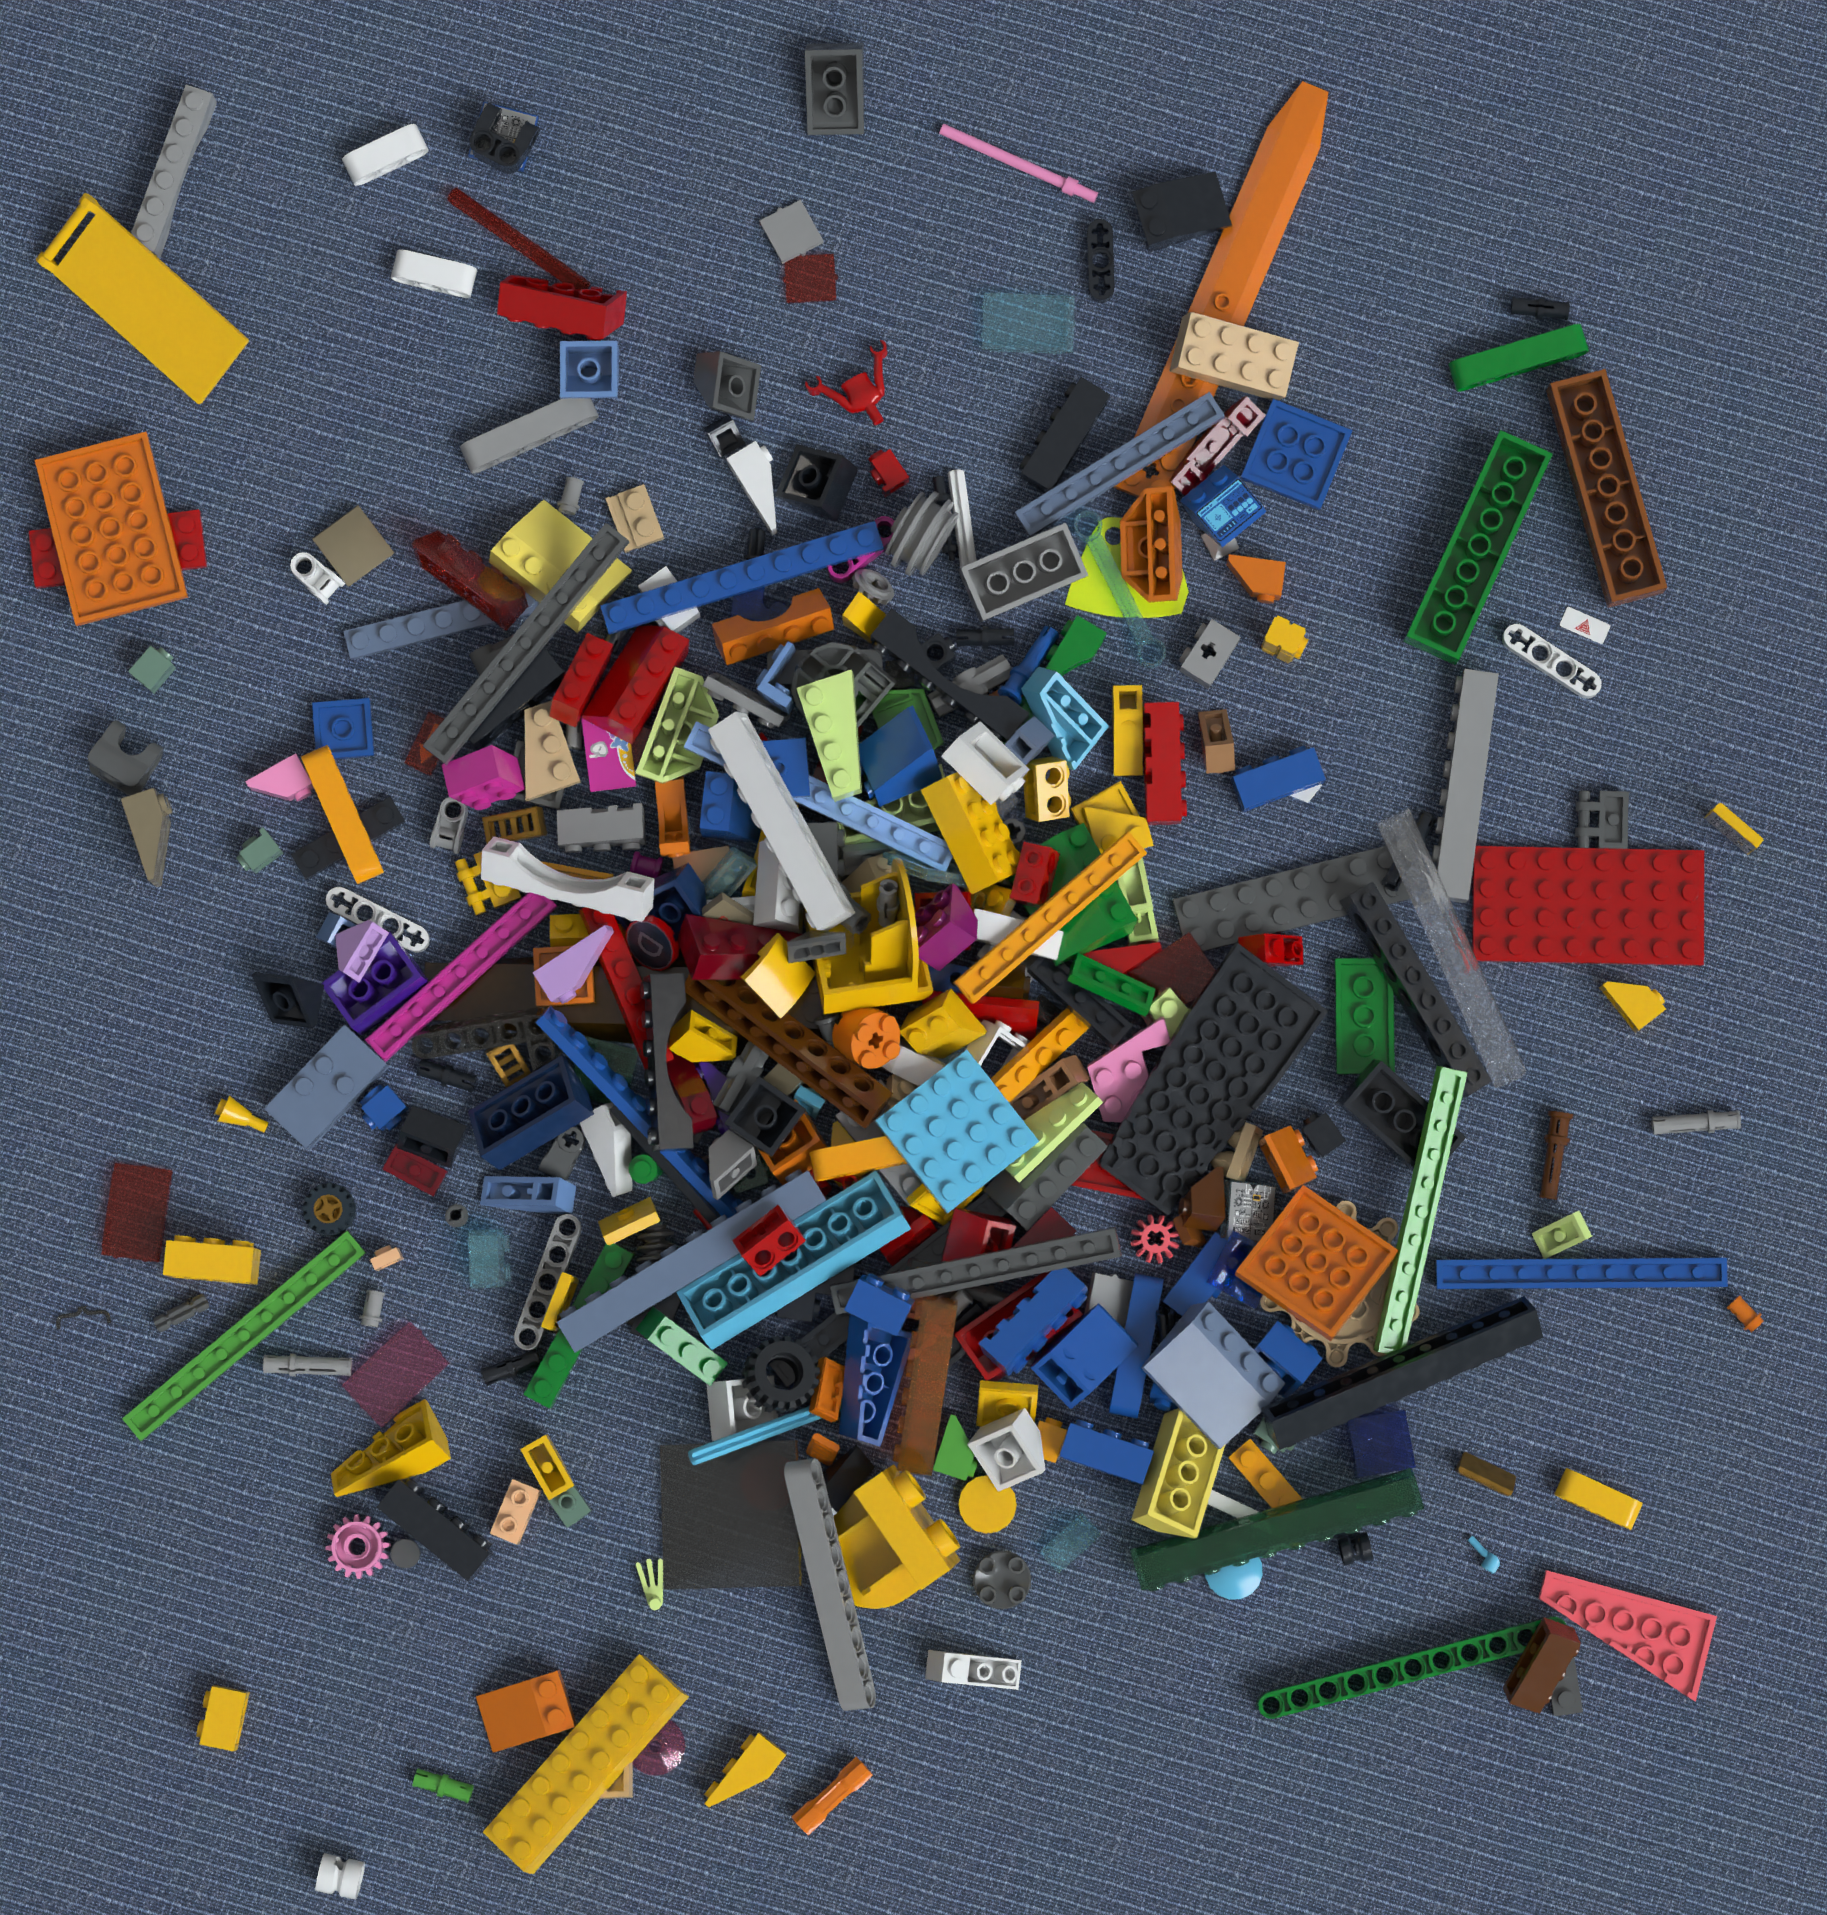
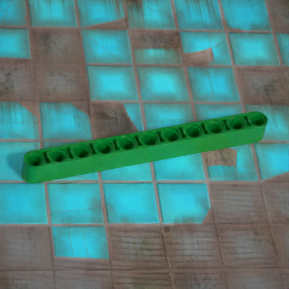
M1554 1616L1544 1617L1566 1625L1561 1618ZM1543 1618L1266 1691L1258 1697L1256 1702L1257 1709L1262 1716L1275 1719L1523 1653L1526 1646H1522L1518 1642V1633L1523 1629H1528L1533 1636ZM1498 1636L1503 1640L1504 1647L1501 1652L1493 1653L1489 1648V1643L1492 1638ZM1466 1644H1472L1476 1650L1475 1657L1469 1661L1464 1660L1461 1656V1650ZM1442 1651L1447 1656V1664L1442 1668H1436L1433 1664V1656L1437 1652ZM1410 1659H1415L1419 1663V1671L1413 1676H1409L1404 1670L1405 1663ZM1381 1667H1388L1391 1671V1678L1386 1683H1380L1376 1678V1672ZM1353 1674H1359L1363 1679V1685L1357 1691H1352L1348 1686V1679ZM1324 1682H1331L1335 1687L1334 1694L1329 1698H1323L1319 1693V1688ZM1297 1689H1302L1306 1693V1701L1300 1706L1294 1705L1291 1701V1695ZM1268 1697H1275L1278 1701V1708L1273 1713H1266L1263 1709V1701Z

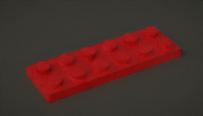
M198 509L168 513L182 571L207 568L201 511ZM52 529L29 531L35 588L65 585Z

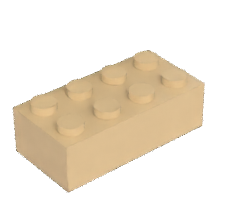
M1189 312L1182 316L1169 371L1262 398L1281 400L1287 394L1299 342L1195 312Z

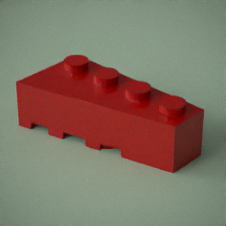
M1179 702L1144 703L1145 812L1148 825L1181 824L1182 817H1187L1186 799H1181V788H1186V773L1181 771V760L1185 759L1184 742H1180V731H1184L1183 714H1179Z

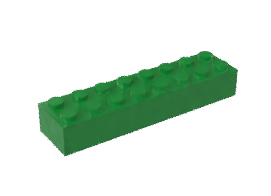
M1502 430L1499 431L1403 642L1453 665L1457 664L1553 453Z

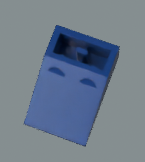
M1098 1303L1037 1354L1031 1369L1072 1409L1107 1378L1139 1344Z

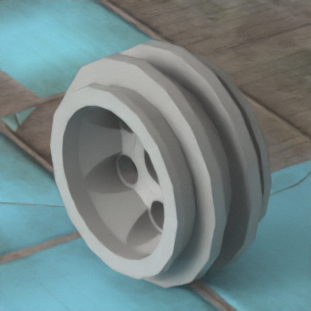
M936 491L931 493L928 498L925 497V493H919L909 508L904 507L890 530L893 536L885 554L888 556L890 554L894 555L891 566L894 568L898 567L902 561L906 562L908 566L905 574L909 577L916 569L919 570V574L922 576L928 571L946 543L959 517V513H951L953 501L947 500L942 507L936 504L939 498V493Z

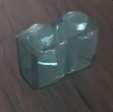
M504 1229L468 1230L470 1289L506 1287V1281H511V1264H505V1252H510V1235H504Z

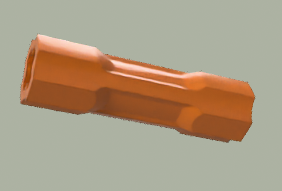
M857 1756L854 1757L839 1772L837 1778L817 1797L807 1801L791 1816L792 1819L809 1836L825 1821L829 1812L850 1793L857 1791L873 1774Z

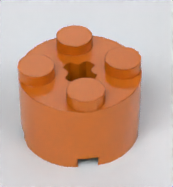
M875 1007L844 1011L840 1014L843 1017L839 1024L835 1023L832 1040L835 1049L846 1058L864 1068L874 1069L885 1065L899 1055L900 1028L893 1016Z

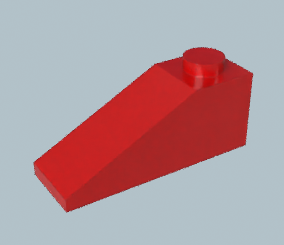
M1160 942L1090 951L1083 955L1126 975L1161 952L1162 945Z

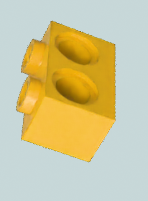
M1053 756L1031 760L1026 765L1030 770L1023 776V779L1026 781L1024 783L1025 817L1037 822L1070 817L1071 797L1068 793L1070 772L1066 760ZM1050 770V775L1046 780V772ZM1051 798V805L1047 808V802Z

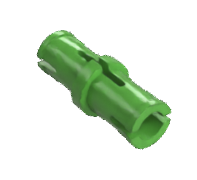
M420 1768L417 1769V1774H415L412 1784L413 1787L435 1792L441 1798L448 1796L469 1803L474 1785L449 1778L450 1775L447 1774L441 1776Z

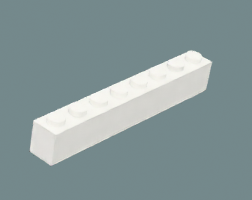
M734 712L708 729L712 737L710 739L712 747L718 754L721 753L725 761V771L738 784L737 792L740 798L750 806L753 812L751 813L753 822L758 828H762L766 836L764 839L765 844L772 853L776 854L780 861L778 863L779 870L792 883L794 887L792 888V893L795 899L804 905L807 911L805 916L811 927L820 931H829L856 914L747 714Z

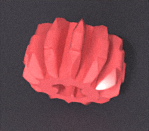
M1148 1215L1149 1226L1142 1220H1139L1137 1224L1143 1231L1135 1229L1131 1231V1234L1140 1237V1240H1134L1130 1244L1132 1247L1142 1246L1136 1252L1137 1257H1140L1145 1251L1148 1252L1145 1260L1147 1263H1150L1153 1254H1156V1261L1160 1264L1163 1262L1161 1252L1170 1259L1173 1257V1254L1167 1247L1169 1246L1174 1249L1179 1247L1178 1243L1170 1241V1238L1179 1236L1178 1232H1168L1174 1226V1223L1170 1221L1165 1227L1162 1226L1165 1218L1163 1215L1159 1216L1157 1224H1154V1217ZM1150 1232L1154 1235L1159 1232L1163 1238L1160 1241L1163 1242L1160 1246L1156 1243L1151 1246L1147 1240L1150 1237L1147 1236Z

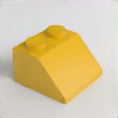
M952 988L908 1013L900 1028V1034L917 1053L941 1059L980 1038L987 1032Z

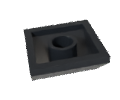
M260 972L252 974L272 1023L314 1028L317 1025L324 990L323 984L291 976Z

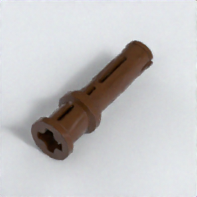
M1548 1111L1547 1115L1550 1117L1548 1133L1544 1135L1547 1150L1539 1197L1557 1200L1564 1147L1570 1143L1568 1131L1570 1120L1573 1119L1574 1115ZM1555 1158V1160H1554V1167H1553V1173H1552V1180H1551V1183H1550L1552 1163H1553V1159Z

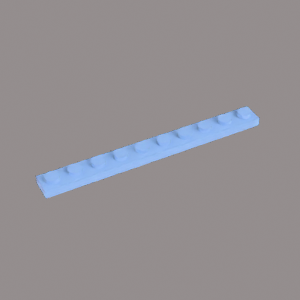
M696 721L684 745V749L724 767L725 761L721 753L718 754L710 743L712 738L708 731L710 727ZM810 775V797L793 798L796 803L944 874L953 858L945 840L853 796L834 802L828 784Z

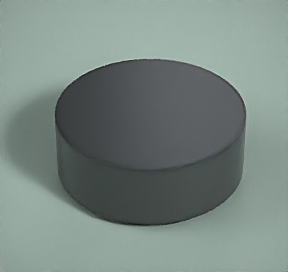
M401 1539L391 1549V1559L400 1568L413 1567L418 1563L421 1556L418 1544L411 1539Z

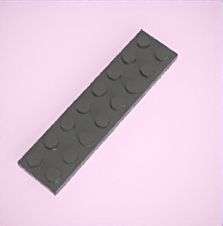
M1396 843L1173 899L1186 955L1189 956L1238 943V937L1264 933L1276 934L1348 916L1340 900L1371 882H1374L1387 906L1410 900L1405 877L1398 891L1388 890L1381 883L1398 854Z

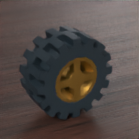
M332 1183L320 1184L316 1188H312L305 1197L304 1205L302 1206L303 1217L308 1226L315 1232L326 1236H334L345 1232L352 1225L353 1219L356 1216V1203L352 1195L342 1186Z

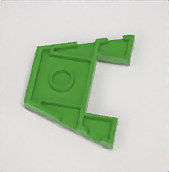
M924 689L889 690L872 711L878 729L907 707L913 705L933 750L935 751L943 745V739ZM859 691L855 698L856 711L867 699Z

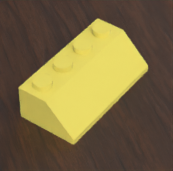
M1179 1408L1164 1413L1153 1448L1154 1453L1131 1520L1157 1532L1195 1539L1201 1527L1225 1445L1221 1449H1217Z

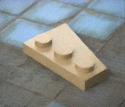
M552 700L524 710L526 802L581 783L560 722L549 717Z

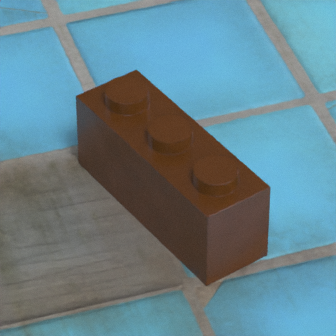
M1543 1617L1503 1686L1509 1704L1539 1714L1541 1713L1545 1704L1550 1702L1558 1682L1564 1678L1566 1668L1572 1658L1576 1657L1580 1650L1581 1642L1573 1627Z

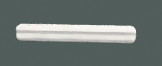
M957 469L948 472L951 501H953V514L955 512L959 513L955 524V532L961 568L975 562L976 554L965 474L963 470Z

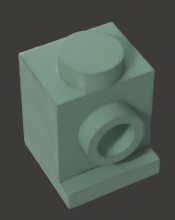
M264 827L259 829V832L262 834L260 837L253 836L242 844L244 849L236 857L246 871L251 868L256 874L283 854V851Z

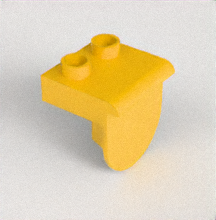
M895 858L892 860L891 873L861 885L860 892L850 893L851 898L871 914V921L868 923L867 928L860 934H852L841 924L829 930V932H845L846 954L812 960L824 1014L919 1001L933 993L928 965L919 959L915 920L916 912L906 869L901 858ZM892 879L898 884L897 897L900 904L896 912L897 921L887 927H882L878 922L879 911L876 907L877 898L880 895L879 886H881L880 883L883 880ZM803 905V920L806 932L810 930L820 931L816 928L814 929L808 923L805 916L807 911Z
M894 1464L855 1490L838 1513L833 1516L854 1605L862 1608L879 1609L898 1604L918 1590L927 1587L961 1561L955 1552L960 1548V1545L953 1532L942 1519L933 1521L921 1503L926 1499V1496L916 1479L908 1470L900 1473Z

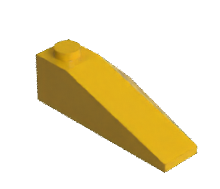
M426 1399L400 1412L393 1419L396 1422L383 1434L380 1431L372 1437L375 1441L364 1451L357 1450L331 1473L333 1492L336 1497L426 1473L451 1459L447 1437Z

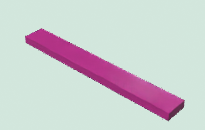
M527 893L365 1039L366 1042L386 1062L556 909L557 905L545 896Z

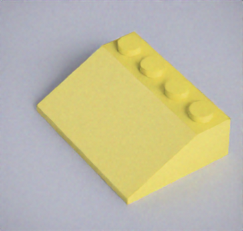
M543 500L515 524L490 551L489 563L540 603L593 538L547 501ZM616 558L564 623L578 633L601 608L600 605H603L631 574L632 569Z

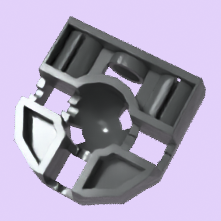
M829 642L810 649L796 665L791 692L799 713L806 718L796 688L830 677L828 670L841 669L840 673L848 671V667L843 664L855 651L867 661L858 674H854L855 698L858 695V691L867 697L856 711L858 728L897 681L856 646ZM811 655L825 666L814 679L801 668ZM866 672L885 689L882 690L872 680H870L866 675H864V673Z

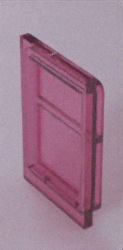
M409 1322L342 1386L382 1428L450 1363L425 1338L422 1331Z

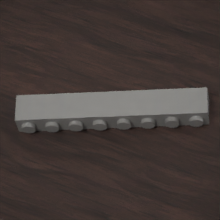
M1464 669L1461 676H1456L1454 693H1459L1458 703L1452 705L1450 721H1455L1454 733H1448L1446 749L1451 750L1450 761L1445 760L1443 777L1447 778L1446 789L1441 788L1439 805L1444 806L1442 817H1437L1435 834H1440L1439 845L1433 846L1431 862H1435L1436 867L1435 874L1430 873L1428 880V890L1432 891V899L1466 903L1469 900L1499 673Z

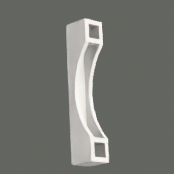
M495 836L482 849L481 880L492 882L495 885H504L518 889L521 892L545 896L551 900L572 903L577 907H587L604 914L621 916L630 921L642 922L653 908L654 878L628 871L616 877L606 879L572 877L543 864L530 854L521 843Z

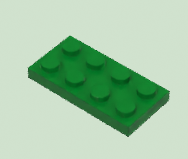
M1374 958L1335 959L1336 1075H1360L1373 1059L1382 1061L1395 1073L1393 989Z

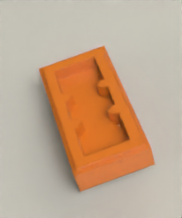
M822 1357L818 1360L817 1367H820V1374L816 1376V1379H819V1383L814 1388L815 1392L811 1397L809 1412L827 1421L834 1422L838 1420L841 1406L845 1366L827 1357Z

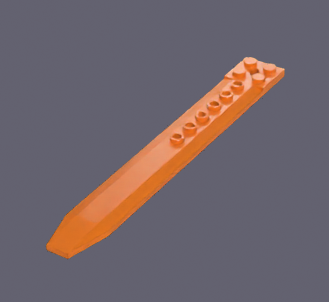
M1302 81L1268 125L1229 215L1232 226L1223 229L1188 313L1195 312L1240 326L1245 325L1320 150L1328 91ZM1176 341L1134 438L1208 392L1214 398L1219 385L1169 371ZM1197 435L1151 463L1156 466L1155 470L1159 472L1158 476L1152 475L1151 479L1145 477L1146 472L1141 469L1113 488L1138 498L1144 488L1173 486L1169 480L1180 462L1193 447Z

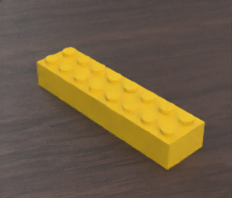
M639 1654L485 1828L483 1833L523 1872L534 1874L596 1804L604 1791L609 1789L624 1772V1768L629 1763H632L689 1696L652 1661Z

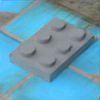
M718 672L708 675L703 684L705 688L709 689L707 694L720 701L728 699L734 703L732 706L734 709L747 715L751 712L759 716L758 721L769 728H774V726L780 727L786 724L792 714L790 712L788 715L760 697V695Z

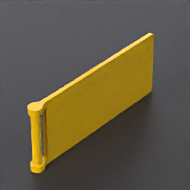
M84 193L79 199L80 204L45 252H40L36 261L53 273L197 404L203 403L248 344L249 339L105 211L94 197ZM91 211L95 216L58 265L54 260L55 256L86 214Z

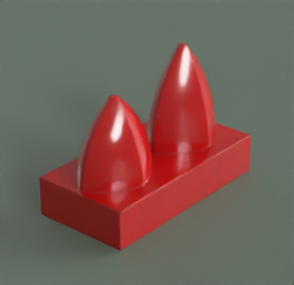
M899 1207L911 1229L879 1249L891 1266H894L938 1231L925 1214H921L910 1207Z

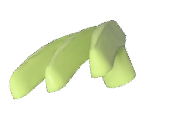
M661 1558L658 1559L657 1586L655 1585L651 1559L646 1561L650 1587L647 1585L641 1564L637 1562L636 1568L648 1605L652 1610H658L663 1604V1560Z

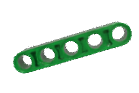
M1574 324L1462 357L1448 363L1455 389L1457 392H1461L1583 356L1590 351L1581 324Z

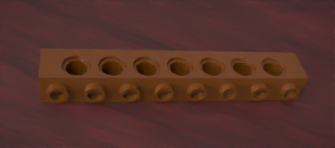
M689 973L685 981V992L863 1128L866 1129L883 1112L893 1095L889 1089L790 1014L786 1013L782 1018H779L743 979L692 980Z

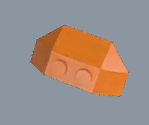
M1174 487L1144 488L1138 499L1120 520L1121 575L1149 603L1177 601L1183 573L1181 519Z

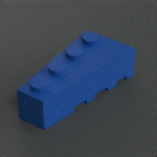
M1067 1268L1051 1271L1034 1288L1033 1293L1035 1296L1032 1299L1030 1297L1023 1299L1013 1311L1014 1317L1011 1320L1009 1318L1003 1319L995 1327L994 1337L991 1340L985 1336L978 1343L983 1354L1006 1375L1009 1376L1012 1372L1017 1374L1027 1364L1028 1361L1025 1358L1033 1350L1038 1352L1048 1340L1046 1335L1052 1329L1057 1331L1066 1322L1067 1317L1065 1315L1071 1308L1077 1309L1087 1299V1295H1085L1088 1291L1087 1286Z
M849 1315L839 1426L840 1435L881 1447L914 1334L901 1330L895 1336L859 1317Z

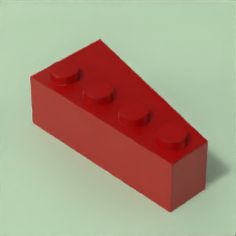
M510 275L500 282L497 315L507 317L508 321L531 322L537 328H557L564 334L579 333L586 335L587 339L595 341L604 339L624 324L627 291L617 290L616 295L603 293V288L591 286V289L576 290L573 283L566 282L548 286V280Z

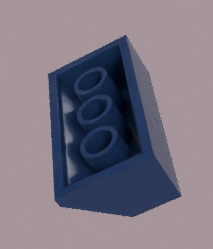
M563 1055L468 1111L480 1157L498 1170L503 1169L594 1115L586 1088Z

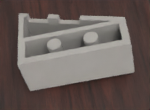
M642 803L633 804L632 808H618L617 805L608 806V809H592L590 807L557 810L559 848H565L566 853L582 852V847H594L596 852L611 851V846H622V850H639L640 845H646L644 807Z

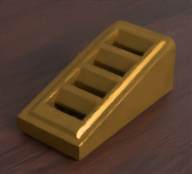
M536 806L482 817L487 844L493 836L496 837L494 826L496 821L499 822L501 837L498 838L519 841L547 835L542 807ZM530 815H532L534 830H531ZM519 817H521L524 832L522 833L519 830ZM507 819L510 820L512 835H508Z
M510 1037L485 1051L506 1088L531 1074ZM508 1048L511 1049L512 1052L498 1061L496 1060L495 1056ZM515 1058L517 1059L518 1063L504 1071L502 1070L501 1066ZM522 1068L523 1074L511 1081L508 1080V1076Z

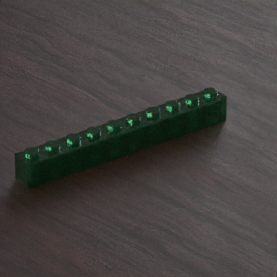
M1412 1468L1202 1528L1195 1539L1175 1536L1130 1549L1141 1590L1156 1591L1162 1589L1167 1583L1174 1581L1184 1583L1201 1573L1205 1575L1215 1574L1222 1567L1229 1565L1238 1567L1247 1564L1253 1558L1273 1557L1277 1554V1551L1288 1548L1289 1550H1297L1303 1548L1306 1545L1305 1543L1315 1540L1317 1542H1325L1332 1539L1334 1535L1343 1532L1346 1534L1356 1533L1363 1526L1370 1524L1375 1526L1383 1525L1394 1517H1411L1416 1515L1418 1510L1424 1509L1415 1475Z

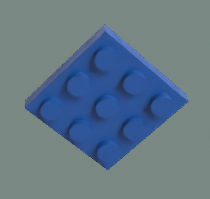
M1273 399L1240 479L1320 511L1353 430Z

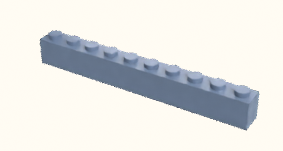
M800 1169L785 1177L788 1183L780 1188H777L775 1184L760 1193L763 1197L760 1200L752 1203L749 1199L735 1208L737 1213L727 1219L725 1214L710 1223L712 1229L703 1234L699 1229L686 1237L687 1244L679 1249L675 1245L660 1253L662 1259L652 1264L648 1260L636 1267V1275L629 1279L623 1275L610 1283L611 1290L604 1294H601L598 1290L584 1300L587 1304L577 1310L575 1306H572L560 1313L561 1320L556 1323L574 1353L740 1254L732 1240L777 1205L794 1221L825 1202L826 1199L810 1172L802 1173Z

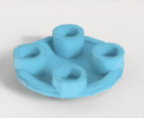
M1238 1541L1225 1542L1217 1546L1209 1554L1205 1564V1579L1210 1588L1217 1595L1229 1600L1242 1599L1251 1595L1259 1586L1263 1576L1262 1562L1258 1554L1249 1545Z

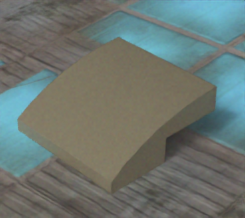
M359 505L312 538L348 587L394 554Z

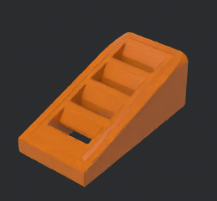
M814 1433L806 1453L823 1464L831 1466L841 1448L835 1442L818 1433Z

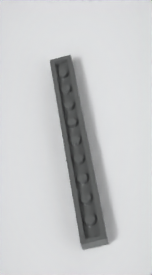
M605 523L424 743L423 747L447 766L629 544L627 538L609 524Z
M1115 1226L876 1276L884 1280V1285L892 1289L895 1287L902 1288L911 1294L910 1298L916 1299L1121 1257L1122 1253ZM859 1279L830 1285L836 1315L847 1313L844 1309Z

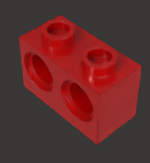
M1023 842L1010 898L1019 904L1037 908L1049 900L1060 853L1051 847Z
M777 1205L732 1241L741 1256L759 1276H762L791 1252L797 1250L806 1239L796 1224Z

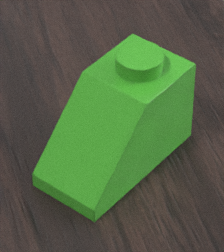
M950 1414L933 1470L966 1481L967 1476H974L978 1460L973 1459L974 1454L967 1445L969 1440L955 1415Z

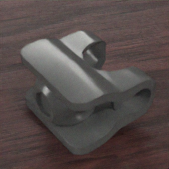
M114 720L89 752L87 757L90 763L89 769L94 776L130 796L143 790L151 774L162 759L163 747L153 742L140 754L128 755L120 749V745L125 738L126 725L118 720Z

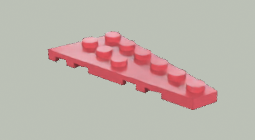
M1545 1570L1538 1599L1696 1702L1717 1616Z

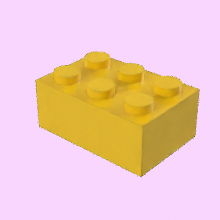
M175 1235L174 1241L166 1240L163 1275L171 1278L258 1285L261 1250L254 1248V1243L249 1241L233 1240L231 1246L225 1245V1241L221 1239L204 1238L203 1243H196V1238Z

